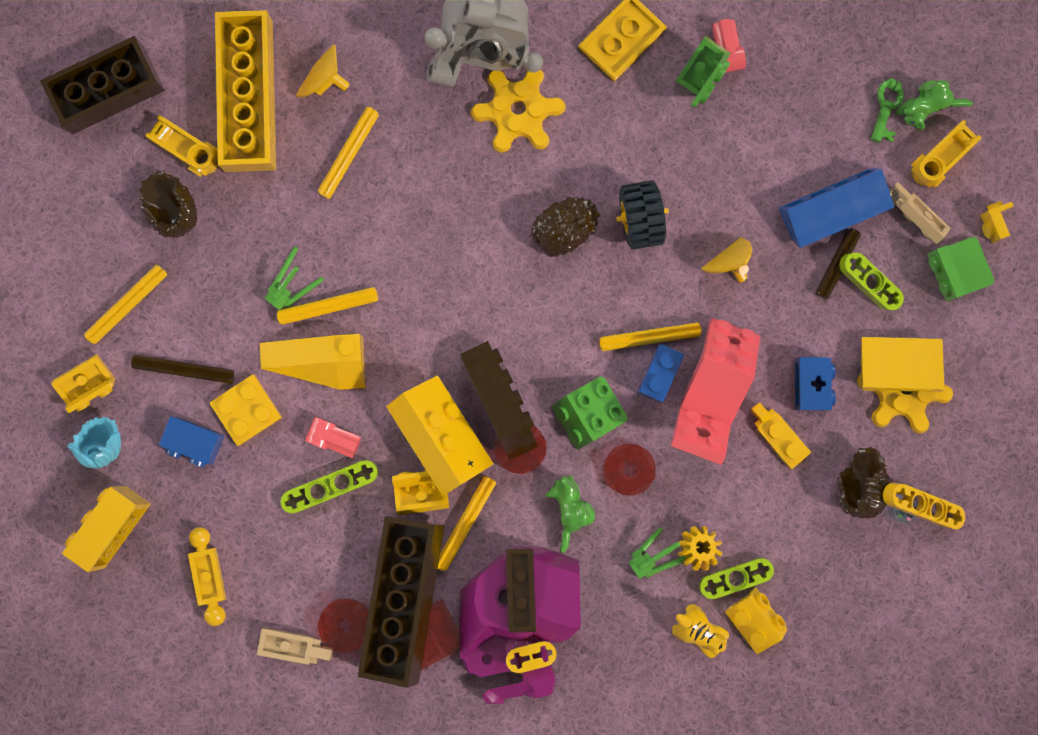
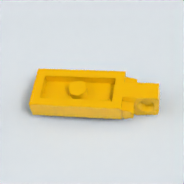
M760 402L750 408L751 412L758 419L754 423L757 427L756 430L789 469H793L811 453L783 418L773 409L767 411Z

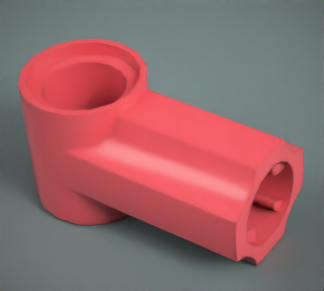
M725 19L714 23L712 30L715 43L731 53L727 59L731 64L725 73L744 70L746 67L745 52L743 47L739 45L735 20Z
M314 417L305 441L323 449L329 448L353 458L360 444L361 437L337 428L333 423Z

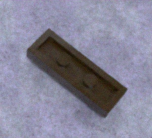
M533 548L506 549L509 633L536 632Z

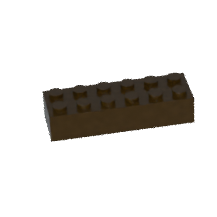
M385 516L358 677L406 688L419 684L445 525L397 516Z

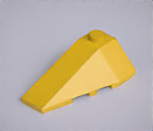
M360 334L260 343L261 369L339 390L366 388L363 336Z

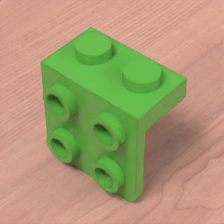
M706 36L676 79V82L696 94L690 105L693 108L698 103L703 105L716 86L713 81L718 83L731 64L727 61L731 53Z
M975 237L965 239L950 246L946 245L927 254L929 265L935 273L940 292L946 302L994 283V278L978 239Z
M598 377L551 405L557 419L562 423L570 441L577 450L625 423L628 419L604 377Z

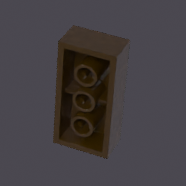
M135 36L40 80L61 126L72 135L165 91L144 46Z

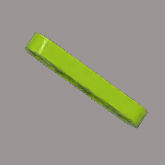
M360 461L288 490L281 497V506L287 513H298L375 481L379 473L378 467L372 461ZM363 465H366L367 468H373V472L370 473V479L367 480L365 476L357 478L359 484L354 485V477L349 470L354 469V474L363 470ZM340 474H344L349 478V485L343 490L335 485V479ZM315 484H320L325 489V494L321 499H315L311 495V488ZM305 488V495L310 504L306 505V500H302L297 503L296 509L293 506H288L289 495L292 494L293 497L302 496L301 490Z

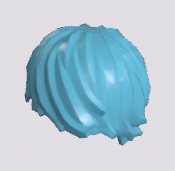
M96 417L94 420L90 419V421L82 425L78 435L73 436L74 442L69 443L67 446L80 464L88 468H102L117 459L121 449V437L117 424H115L116 420H110L109 417L99 419Z

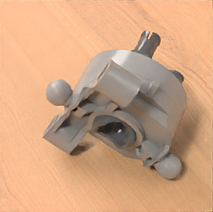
M445 0L441 12V29L432 27L426 31L424 36L425 43L430 48L438 49L428 66V82L453 87L462 63L495 71L510 67L517 70L520 66H523L531 73L538 72L543 66V58L537 52L529 53V10L524 0Z

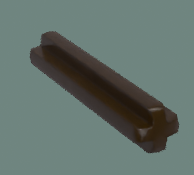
M853 228L846 231L815 292L818 297L825 300L830 297L842 274L840 260L844 255L853 252L861 237L859 231Z

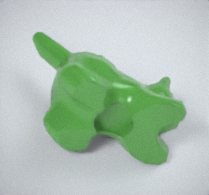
M931 80L926 81L918 88L920 92L918 98L906 101L895 113L897 115L905 114L904 122L906 124L923 130L925 128L924 120L929 114L947 109L948 107H970L973 105V102L965 98L954 99L948 81Z
M571 475L567 478L564 476L561 480H556L550 491L545 494L546 497H552L559 502L563 526L561 553L566 552L569 546L570 534L586 525L592 524L595 519L594 508L590 503L580 500L579 486Z

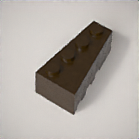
M487 341L461 353V359L509 460L537 448L538 445L530 428L534 426V422L529 412L523 413L520 405L524 404L518 390L512 391L510 384L514 382L508 369L502 370L499 365L503 362V359L498 349L492 350Z

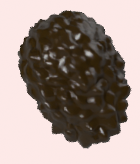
M157 171L141 182L140 193L142 195L138 200L143 203L140 209L145 213L148 224L153 225V229L158 231L159 235L165 238H178L184 236L186 232H190L195 227L197 210L194 199L190 195L188 187L182 185L178 177H173L165 171L161 173Z
M567 197L566 200L561 202H554L549 208L544 209L533 222V240L540 247V250L549 257H559L560 254L566 255V253L572 252L582 243H586L589 234L596 233L595 227L598 225L597 219L600 217V214L597 212L596 205L590 199L585 200L584 197Z
M858 448V452L854 454V459L849 461L850 467L845 468L844 472L841 471L840 477L837 478L841 493L839 497L840 508L845 514L861 519H869L881 514L887 506L883 499V491L886 485L889 484V476L886 472L885 459L881 457L880 452L876 448Z

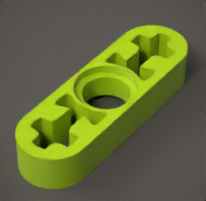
M855 252L848 253L841 258V272L879 308L890 311L897 310L902 306L904 297L901 290L864 255ZM850 260H856V261H857V262L855 263V266H856L858 269H850V267H851V265H852L851 262H850ZM870 274L874 275L877 279V285L874 289H870L866 284V279ZM887 294H893L892 300L894 303L887 304Z
M756 558L704 576L700 580L699 590L706 598L717 599L769 581L774 574V567L769 560ZM758 563L768 567V570L764 571V577H761L760 574L751 575L753 581L749 582V575L744 569L748 566L749 571L758 569ZM733 571H740L743 575V581L738 586H733L729 582V575ZM724 575V582L729 588L728 590L724 591V586L721 585L715 588L716 593L714 594L710 591H705L704 587L708 586V580L718 583L722 581L719 576Z

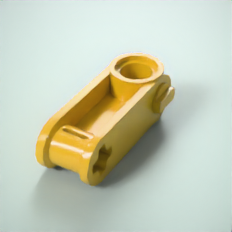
M161 115L157 116L158 121L150 133L144 135L147 139L189 166L187 169L199 177L202 175L207 176L218 167V148L207 141L205 143L201 142ZM208 154L207 161L199 164L200 157Z
M963 119L925 156L921 154L911 164L913 167L911 169L913 179L919 185L926 186L927 188L931 186L936 188L946 178L944 174L982 137L980 135L976 136L965 125L966 121ZM924 166L932 170V176L926 174Z

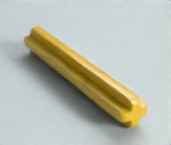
M371 107L365 108L318 189V193L321 196L330 199L379 116L375 109Z
M155 265L84 333L85 338L93 344L100 341L167 276L166 271L161 266Z
M372 287L277 311V319L279 324L282 325L376 302L378 301V294L376 289Z
M697 322L604 336L599 339L601 351L699 337L702 331L700 323Z
M488 476L482 479L440 553L438 569L447 571L495 487V480Z

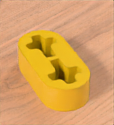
M538 642L515 648L507 654L506 664L515 673H524L547 667L556 660V649L549 642ZM545 646L547 650H552V655L548 656L549 661L544 662L542 658L533 659V654L540 653V647ZM519 653L521 657L530 656V660L523 662L520 669L516 665L511 664V660L515 658L514 654Z

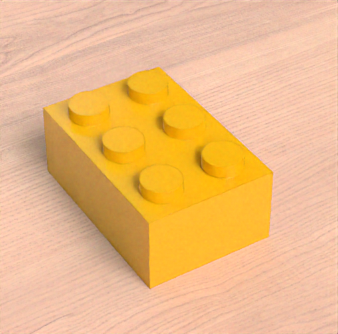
M127 486L105 488L97 498L99 503L94 510H89L82 518L81 523L83 525L78 532L72 533L65 542L67 547L62 554L86 572L105 569L151 505V503Z

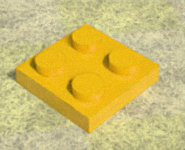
M254 374L210 402V405L237 446L242 445L282 419V416Z

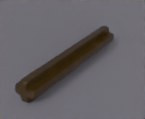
M133 355L131 367L134 369L228 384L233 383L235 375L234 371L230 369L141 355Z

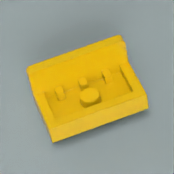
M96 354L52 380L51 385L67 404L65 409L70 413L75 409L79 412L91 403L90 400L97 396L103 398L112 392L115 378L99 355Z
M426 470L417 473L402 472L392 476L396 513L398 516L450 508L448 494L441 495Z
M756 587L750 591L748 596L734 603L725 611L756 654L782 641L787 632L784 619L774 612L768 598L763 593H760Z

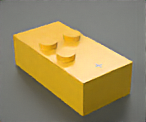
M438 375L402 393L386 406L442 496L494 464Z

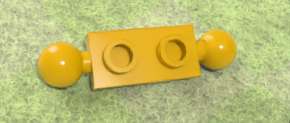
M197 527L189 534V542L196 548L197 552L188 554L198 606L205 604L208 606L204 613L206 623L210 626H219L224 622L226 613L218 605V601L226 600L217 549H207L210 533L203 527Z

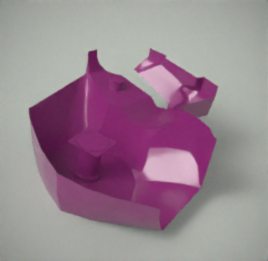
M516 546L513 548H533L536 632L509 633L506 553L494 559L471 578L460 590V659L463 668L467 672L476 674L479 677L509 672L511 670L506 664V657L511 650L538 642L562 643L572 638L576 632L581 630L579 560L539 547ZM545 646L540 647V653L533 654V659L542 658L544 662L549 661ZM519 653L514 654L515 658L511 660V664L516 665L520 669L523 662L530 660V656L521 657ZM552 665L521 673L523 680L520 683L488 689L483 694L484 701L487 704H503L506 699L526 695L532 698H542L553 694L557 678Z

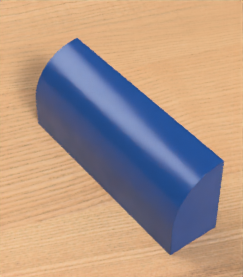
M871 167L778 208L793 242L799 248H802L894 208V204L882 169Z

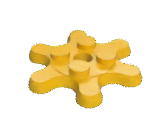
M541 69L536 73L526 71L523 80L516 83L509 81L501 70H493L488 74L487 81L494 90V98L488 103L475 104L471 109V116L478 122L491 121L496 125L497 134L492 144L497 152L503 153L508 151L513 140L520 136L528 138L532 146L538 150L548 146L549 136L543 130V120L548 116L561 115L565 111L566 105L561 98H545L540 94L539 86L544 78V73ZM513 103H523L526 107L525 112L520 115L514 114L511 110Z
M860 374L857 378L858 387L862 390ZM944 384L945 390L943 392L912 391L909 395H905L901 391L864 390L875 392L879 397V406L872 414V422L876 426L885 427L893 417L902 415L909 420L911 429L919 434L926 432L929 428V420L925 414L927 405L931 402L947 403L953 397L952 388Z

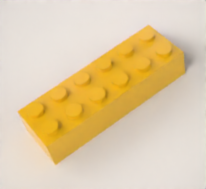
M267 10L215 12L218 166L224 172L276 171L273 21Z

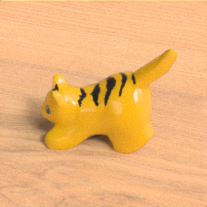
M690 604L685 608V615H676V620L679 624L673 625L672 634L678 640H682L685 643H694L709 658H714L720 652L726 650L729 632L720 626L710 623L706 614L699 606Z

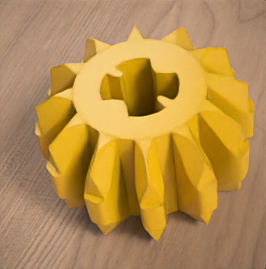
M694 526L690 528V533L687 531L682 533L684 540L678 542L680 543L679 547H682L683 551L678 552L677 555L679 557H686L683 565L687 566L692 563L693 571L699 570L700 567L703 571L709 570L710 565L718 564L715 556H721L722 552L716 549V546H720L722 542L720 540H713L716 536L715 531L708 534L706 526L701 527L700 530ZM701 543L703 545L702 553L696 551L699 548L696 546L697 544Z

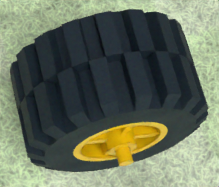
M649 180L621 185L619 191L621 216L616 217L617 222L622 221L624 235L631 250L663 245L666 239L665 214L669 213L668 208L664 209L661 193L655 181Z

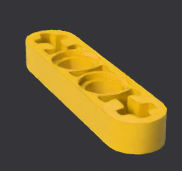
M891 482L884 488V502L892 508L944 528L959 529L965 522L963 508L906 484ZM896 493L903 495V498L899 499L896 497ZM915 496H917L918 498V506L916 509H914L913 507V499L915 498ZM935 503L936 513L934 516H932L931 509L933 504ZM947 513L953 515V519L946 517Z

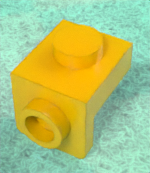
M1002 200L986 206L988 211L980 215L984 223L982 231L986 238H990L992 243L1010 236L1001 212L1014 207L1012 202L1004 205Z

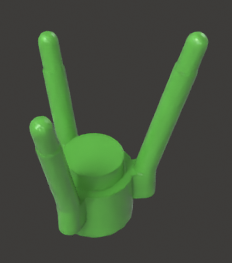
M297 247L292 249L265 296V299L279 310L284 306L290 308L295 301L324 280L323 277H320L291 298L289 297L292 292L286 287L299 268L295 266L284 281L280 282L298 251Z
M661 527L638 550L632 553L634 558L629 561V564L639 579L644 576L649 578L655 573L683 563L686 559L683 556L655 567L656 564L654 562L680 546L679 542H675L650 557L648 552L643 555L644 551L663 531Z

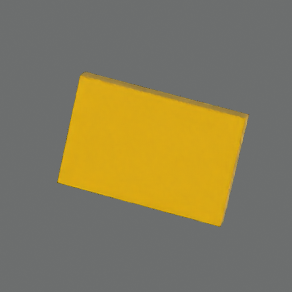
M623 0L578 45V49L615 82L667 29V26L639 0Z
M862 337V390L943 392L945 390L943 339Z

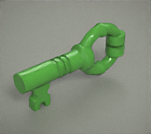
M890 78L884 81L877 89V98L881 109L870 139L875 143H880L882 138L894 142L892 136H895L896 133L893 131L889 132L885 127L890 112L898 108L904 101L902 83ZM886 87L897 92L898 97L894 103L884 99L883 93Z

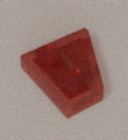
M443 598L431 606L421 670L460 650V631Z

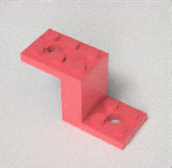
M711 318L707 328L703 353L680 401L671 442L672 447L714 463L723 464L726 458L730 426L755 378L760 335L755 334L752 330L733 326L728 321Z

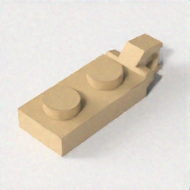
M896 182L889 189L893 204L903 211L906 219L914 222L921 229L926 238L938 244L946 236L951 228L915 193L910 194L899 182Z
M264 627L261 630L257 655L309 665L310 663L316 664L318 659L330 661L333 657L334 648L321 646V639L313 636Z

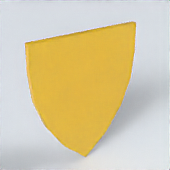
M335 44L312 67L299 88L296 97H306L314 92L322 95L332 84L342 91L349 87V82L337 74Z
M740 237L701 269L712 274L732 271L739 283L745 281L749 270L747 263L752 254L751 243L745 238Z

